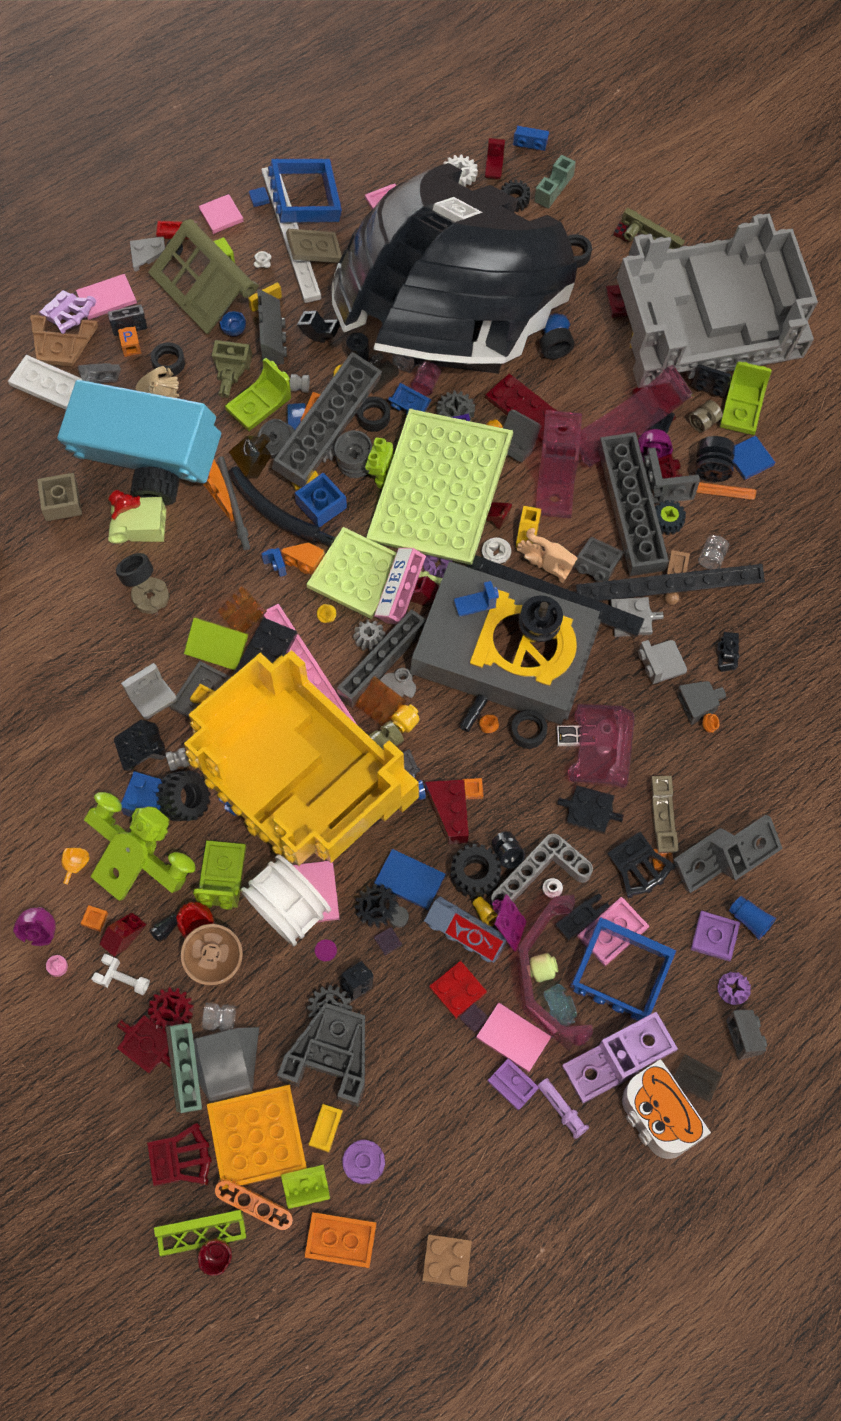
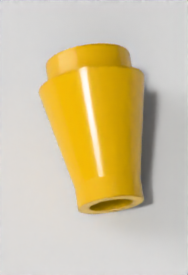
M482 897L475 899L472 904L481 921L489 926H493L498 916L493 910V906Z

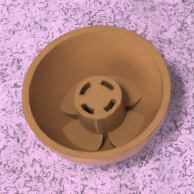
M219 924L202 925L194 929L183 942L181 948L182 966L187 975L194 981L204 985H218L229 980L238 971L242 961V946L238 937L229 928Z

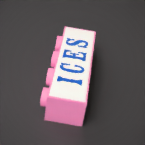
M398 548L374 615L375 617L388 624H398L405 617L426 558L424 554L414 548Z

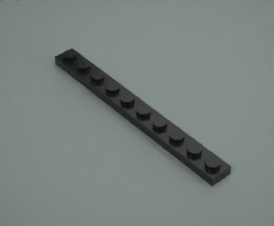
M475 555L472 565H467L468 568L600 611L598 616L601 619L600 623L638 637L645 621L642 617Z
M763 564L576 584V592L597 601H608L611 599L765 583Z

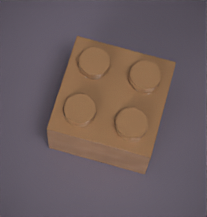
M428 1235L422 1283L466 1289L472 1241Z

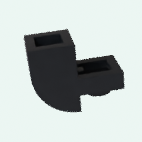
M304 311L297 326L310 339L325 343L327 338L335 337L340 327V322L338 319L324 320L318 311Z

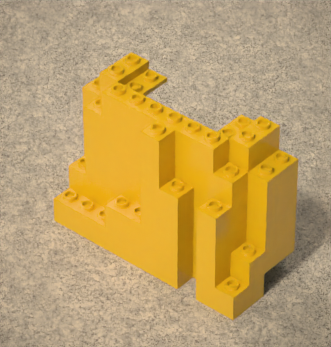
M292 650L284 657L281 655L273 663L259 653L189 714L190 725L194 729L192 731L194 735L184 743L190 765L194 769L199 768L203 772L205 777L204 783L211 790L214 788L218 792V797L224 803L228 802L231 804V809L237 816L242 815L245 818L244 822L248 826L247 830L254 837L257 835L265 843L269 842L273 846L272 850L277 855H282L290 863L295 862L298 866L313 853L325 861L327 859L332 863L378 819L381 818L386 821L398 809L403 813L419 798V782L404 769L403 752L390 740L383 745L384 750L308 680L305 662Z

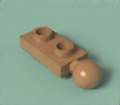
M671 550L667 574L687 572L690 553ZM665 594V602L669 605L676 604L679 601V594Z

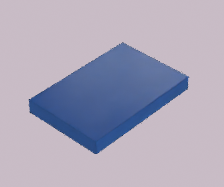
M392 849L374 884H377L379 888L383 884L386 890L388 888L392 889V894H396L398 897L429 910L446 874Z

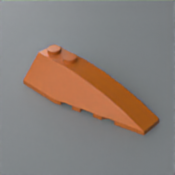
M213 459L206 483L202 484L230 522H233L234 517L229 494L218 465Z

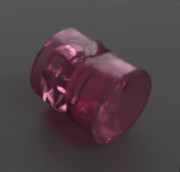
M429 362L421 363L411 383L412 389L424 396L431 395L441 375L440 369Z

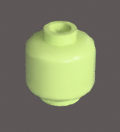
M548 953L531 957L530 965L527 966L530 978L534 977L536 982L553 979L556 976V972L559 971L555 957H551Z

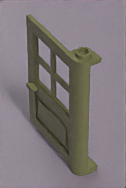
M188 219L181 223L180 228L148 273L202 330L209 334L239 292L244 298H248L253 295L259 285L251 281L198 226L199 223L197 221ZM188 237L197 248L185 263L176 251L184 239ZM201 250L210 262L201 275L198 276L189 265ZM172 256L183 265L173 281L162 272ZM187 269L196 279V282L185 296L175 285Z

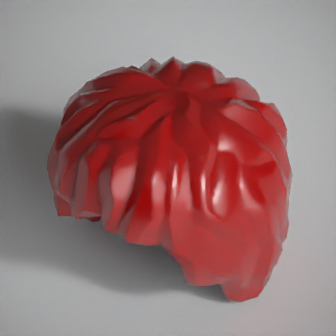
M188 902L186 905H183L176 917L178 930L185 939L194 929L206 924H215L210 909L199 902Z

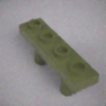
M627 207L623 213L621 223L629 226L624 233L626 240L632 241L637 233L644 235L652 234L653 240L660 237H671L668 249H677L684 245L685 241L679 236L653 223L636 211Z

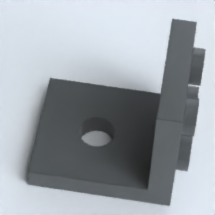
M648 448L647 455L644 456V467L654 504H659L662 501L665 503V500H669V502L671 500L674 502L694 500L700 482L699 475L662 479L656 448Z

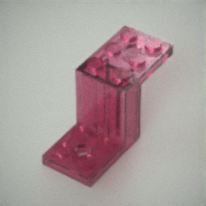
M546 410L536 508L542 509L541 516L572 517L574 483L579 461L582 413ZM565 427L567 431L561 432L558 428ZM556 496L560 500L558 502H553L550 500V498Z

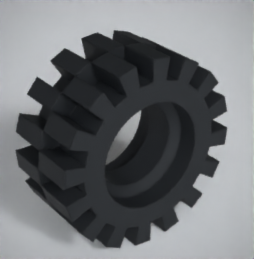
M514 179V182L509 180V184L505 182L504 186L502 185L501 191L509 195L518 194L521 196L516 198L518 199L516 212H519V209L523 211L524 207H528L530 188L527 187L526 183L523 184L521 180L518 183Z

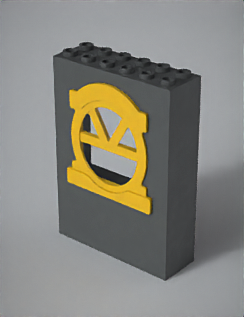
M449 561L414 651L410 674L474 696L481 694L489 701L519 711H536L546 720L562 725L563 719L568 720L601 622V619L598 618L600 611ZM492 581L493 587H497L499 593L496 608L459 617L454 599L483 592L484 582ZM543 595L553 598L559 603L563 611V621L560 630L553 638L557 639V650L551 660L547 661L530 643L535 641L528 639L523 634L513 664L506 661L497 652L493 642V633L497 624L510 615L520 614L523 604L531 597ZM526 650L535 658L540 666L531 668L521 667Z

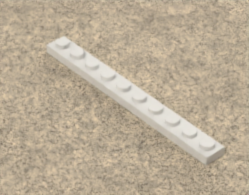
M268 167L262 168V174L276 214V202H273L274 191L270 188L271 177H268ZM280 174V179H281V183H282V188H283V192H284V197H285L286 206H287V207H291V204H290V201H289V198H288V195H287V192H286V189H285V186H284V183H283V180H282V177H281V174ZM276 214L304 302L320 300L321 294L310 261L293 260L286 232L287 229H299L297 222L280 223L279 214Z

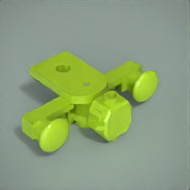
M107 792L95 794L94 799L98 805L89 810L84 821L110 841V844L90 877L119 901L124 900L142 869L171 893L180 890L186 881V875L195 872L196 866L193 860L183 853L174 852L168 856V860L172 865H166L153 854L157 844L156 841L163 840L168 833L169 818L155 807L136 808L130 824L131 832H126L118 824L113 825L116 822L112 818L114 812H119L122 809L118 798ZM114 868L119 871V877L114 875Z

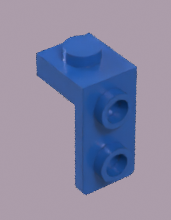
M492 581L484 582L483 592L455 598L454 603L458 616L461 617L496 608L499 593L497 587H493Z

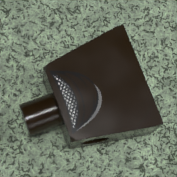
M261 434L260 437L248 435L229 451V454L245 477L258 478L271 457V453L266 448L270 438L265 434Z

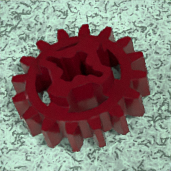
M169 987L168 992L161 989L160 996L157 994L153 995L154 1001L149 1002V1007L151 1008L148 1009V1015H151L150 1022H155L156 1029L162 1026V1032H165L166 1026L189 1023L188 1019L193 1018V1013L191 1012L194 1011V1005H190L192 1003L191 998L186 999L187 992L180 994L179 988L172 992L171 987ZM162 1002V1006L159 1007V1010L157 1011L159 1004ZM185 1009L183 1016L180 1018V1013Z

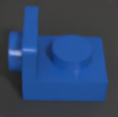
M279 548L268 549L261 553L264 564L272 563L274 571H278L280 577L287 575Z

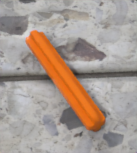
M699 482L697 493L752 500L756 497V490L751 488Z

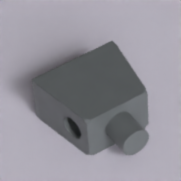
M709 681L681 685L676 693L690 725L702 720L705 714L715 713L720 705L718 700L726 698L723 687L713 690Z

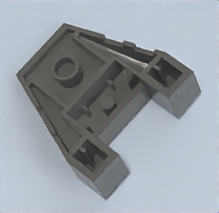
M325 1003L309 1023L307 1029L299 1036L290 1051L285 1054L277 1075L279 1081L299 1087L307 1067L343 1079L337 1096L338 1101L359 1107L365 1089V1015Z

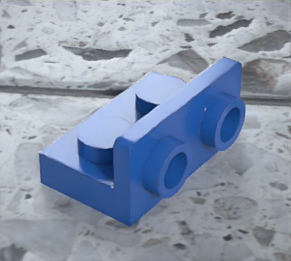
M517 126L513 145L545 151L549 131Z

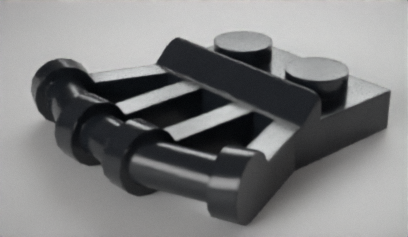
M641 831L608 852L609 858L623 876L628 899L638 894H649L654 887L664 884L663 881L670 871L676 868L672 862L654 851ZM650 857L664 865L659 874L648 859ZM641 863H644L653 876V879L649 882L645 880L637 869V866ZM632 871L642 886L631 888L627 873Z

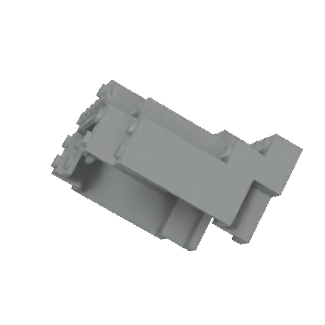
M769 213L764 215L757 214L752 217L750 223L738 225L733 238L723 241L716 240L711 243H699L694 246L668 249L671 237H660L656 240H653L652 234H640L634 237L629 255L622 260L617 281L633 330L630 343L636 359L633 373L638 388L672 382L675 373L686 371L688 379L694 378L697 365L699 364L728 372L735 370L737 362H747L760 366L804 358L814 340L808 320L818 300L793 229L776 231Z

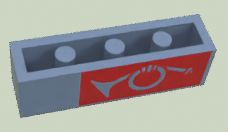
M442 897L434 901L424 920L431 929L440 930L446 934L445 936L448 939L460 942L466 950L475 951L487 962L494 963L507 943L501 932Z

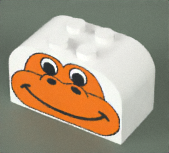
M661 1059L634 1076L623 1092L622 1104L627 1113L626 1118L629 1124L637 1128L640 1133L638 1136L645 1146L648 1145L652 1152L661 1158H676L711 1133Z

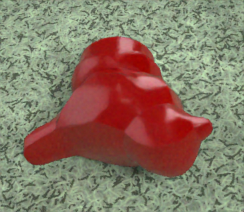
M119 490L112 492L108 499L111 505L114 506V512L111 516L113 520L119 514L136 509L141 505L140 496L133 497Z

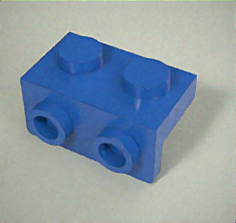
M402 383L399 384L393 397L389 396L388 398L392 403V407L399 411L401 408L406 410L407 415L409 409L425 412L431 402L430 398Z

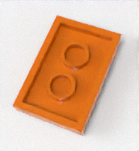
M312 1212L305 1258L370 1269L377 1223Z

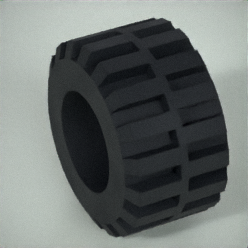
M140 467L134 471L130 494L133 497L140 496V498L162 497L165 506L171 505L176 502L179 478L174 473L162 468Z
M194 771L173 772L166 775V778L161 780L162 784H159L157 787L159 792H156V797L159 799L157 805L161 806L160 812H165L164 815L172 821H191L204 815L203 812L208 810L207 804H210L211 801L209 800L211 792H208L209 787L204 783L205 778L200 777V774L194 773ZM183 788L186 792L185 804H183L181 800V791Z
M472 844L471 848L468 845L464 846L463 851L460 849L457 851V856L454 855L450 875L453 886L456 885V890L458 892L462 891L463 896L471 895L472 899H475V896L484 898V894L488 896L492 890L497 888L501 875V862L498 860L496 853L492 854L493 850L491 848L486 850L485 845L481 844L480 847H477V844ZM478 863L486 868L488 874L482 879L474 880L465 874L464 868L469 864Z

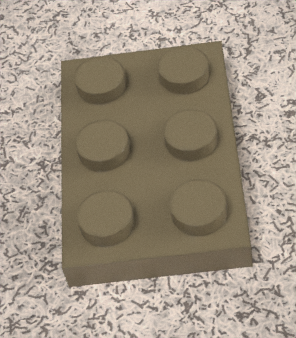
M287 229L286 235L293 260L339 263L342 255L335 232Z

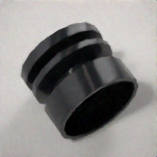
M708 436L701 439L697 445L695 474L699 475L701 480L707 482H723L730 479L733 475L734 442L721 436Z

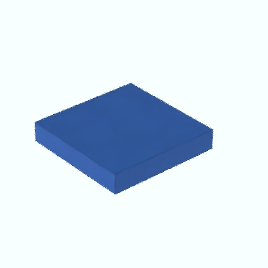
M757 436L735 445L734 467L744 480L775 465V461Z

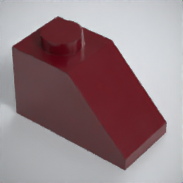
M428 576L418 577L410 601L423 606L433 604L439 585Z

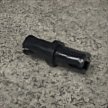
M478 694L471 707L467 708V714L458 725L460 729L469 732L476 719L480 718V713L488 702L485 696Z

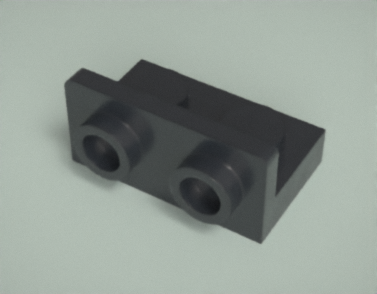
M141 304L108 312L114 336L119 335V329L126 327H135L136 331L148 328Z

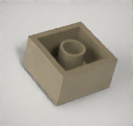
M74 473L37 479L41 510L46 521L82 515L78 483Z

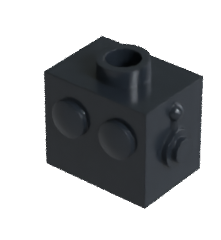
M360 961L341 974L340 987L343 991L347 992V996L353 1002L372 989L374 975Z

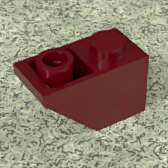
M130 913L107 927L99 945L115 957L131 945L147 924L138 916Z

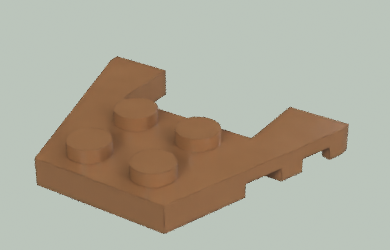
M31 315L36 359L49 365L73 367L97 330L98 322L82 320L79 334H62L45 331L47 325L46 316Z

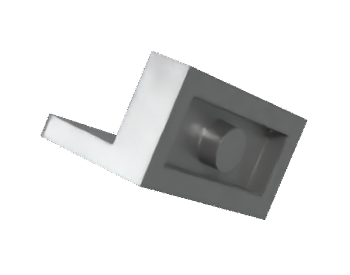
M103 363L79 365L78 371L83 381L102 383L117 381L121 368L119 364Z

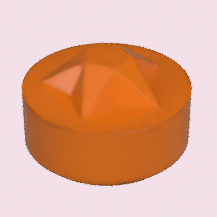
M495 715L483 716L479 721L481 731L484 733L495 732L499 728L498 718Z

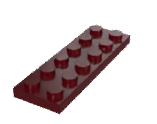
M510 373L485 395V399L508 416L510 410H515L539 423L541 429L537 440L563 461L588 438L584 431Z

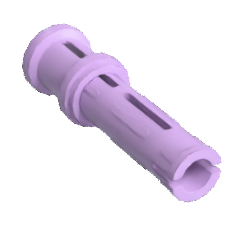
M548 1078L538 1085L539 1089L562 1117L561 1123L563 1125L566 1124L573 1133L574 1139H577L589 1129V1126L584 1125L577 1116L578 1112L574 1109L571 1110Z

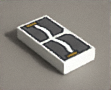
M596 725L557 726L558 746H595L597 742L596 736L589 737L587 734L591 729L596 728Z

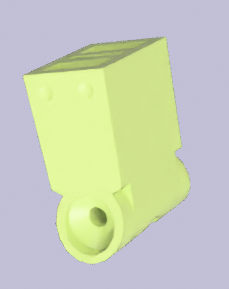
M162 497L140 498L141 505L138 508L119 514L115 520L112 519L109 525L108 540L111 543H123L128 540L164 542L166 507ZM111 505V514H113L114 506Z

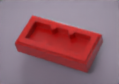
M158 221L156 236L172 239L182 222Z

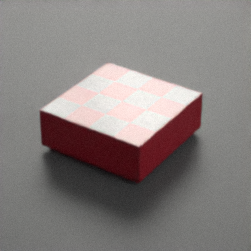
M620 221L613 236L628 241L624 238V233L629 226Z

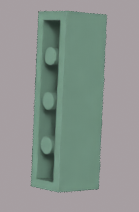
M191 1023L166 1026L176 1111L184 1113L201 1110L202 1105Z

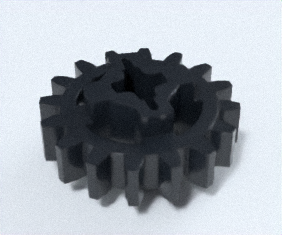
M374 884L373 889L366 886L367 891H360L362 897L356 898V901L359 903V905L355 906V909L359 911L356 915L358 918H362L361 922L363 924L368 922L370 928L374 924H376L377 928H380L381 923L388 926L387 920L394 921L392 915L398 914V911L395 909V907L399 906V903L395 901L397 899L396 894H392L391 888L386 890L383 884L380 888H378L377 884ZM388 900L390 902L389 910L386 909ZM367 902V908L364 911V905ZM374 904H377V905L380 904V907H379V908H377V907L374 908Z

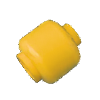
M400 705L391 716L392 722L401 733L411 732L420 718L417 714L418 710L413 705Z

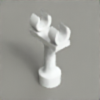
M107 954L103 955L102 963L110 967L105 976L95 972L92 977L93 982L108 988L112 978L133 986L136 993L145 994L150 980L143 977L136 980L133 977L116 971L120 961Z

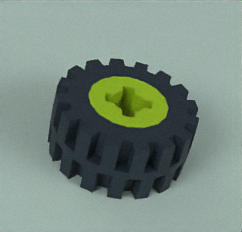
M665 500V503L662 501L659 505H656L655 509L661 533L665 532L666 535L672 533L674 535L676 531L679 532L685 523L686 511H684V507H680L678 502L675 504L673 500L671 502Z

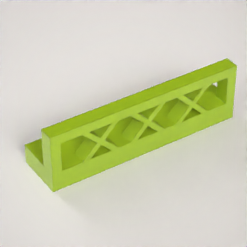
M238 1210L155 1227L154 1232L158 1240L160 1257L200 1249L205 1242H199L202 1238L206 1241L209 1240L204 1235L209 1228L213 1227L221 1231L217 1239L227 1243L247 1239L243 1212ZM239 1222L241 1235L231 1236L225 1232L230 1224ZM226 1225L223 1230L218 1226ZM203 1229H204V1231L202 1232V1234H200L199 1232H197L198 1230H203ZM188 1232H195L200 1236L193 1245H188L182 1241ZM182 1234V1236L180 1237V1239H179L177 1236H175V1235ZM223 1234H225L226 1236H228L227 1238H222V1239H221V1237L223 1236ZM172 1236L178 1240L173 1249L164 1250V1237ZM180 1243H182L183 1245H185V1246H183V1247H179V1248H178V1246L180 1245Z

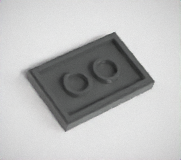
M199 661L176 695L177 701L171 704L169 708L190 719L189 714L200 705L190 701V697L199 684L216 691L231 677Z

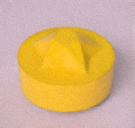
M321 605L317 610L319 621L322 623L333 622L336 618V609L332 605Z

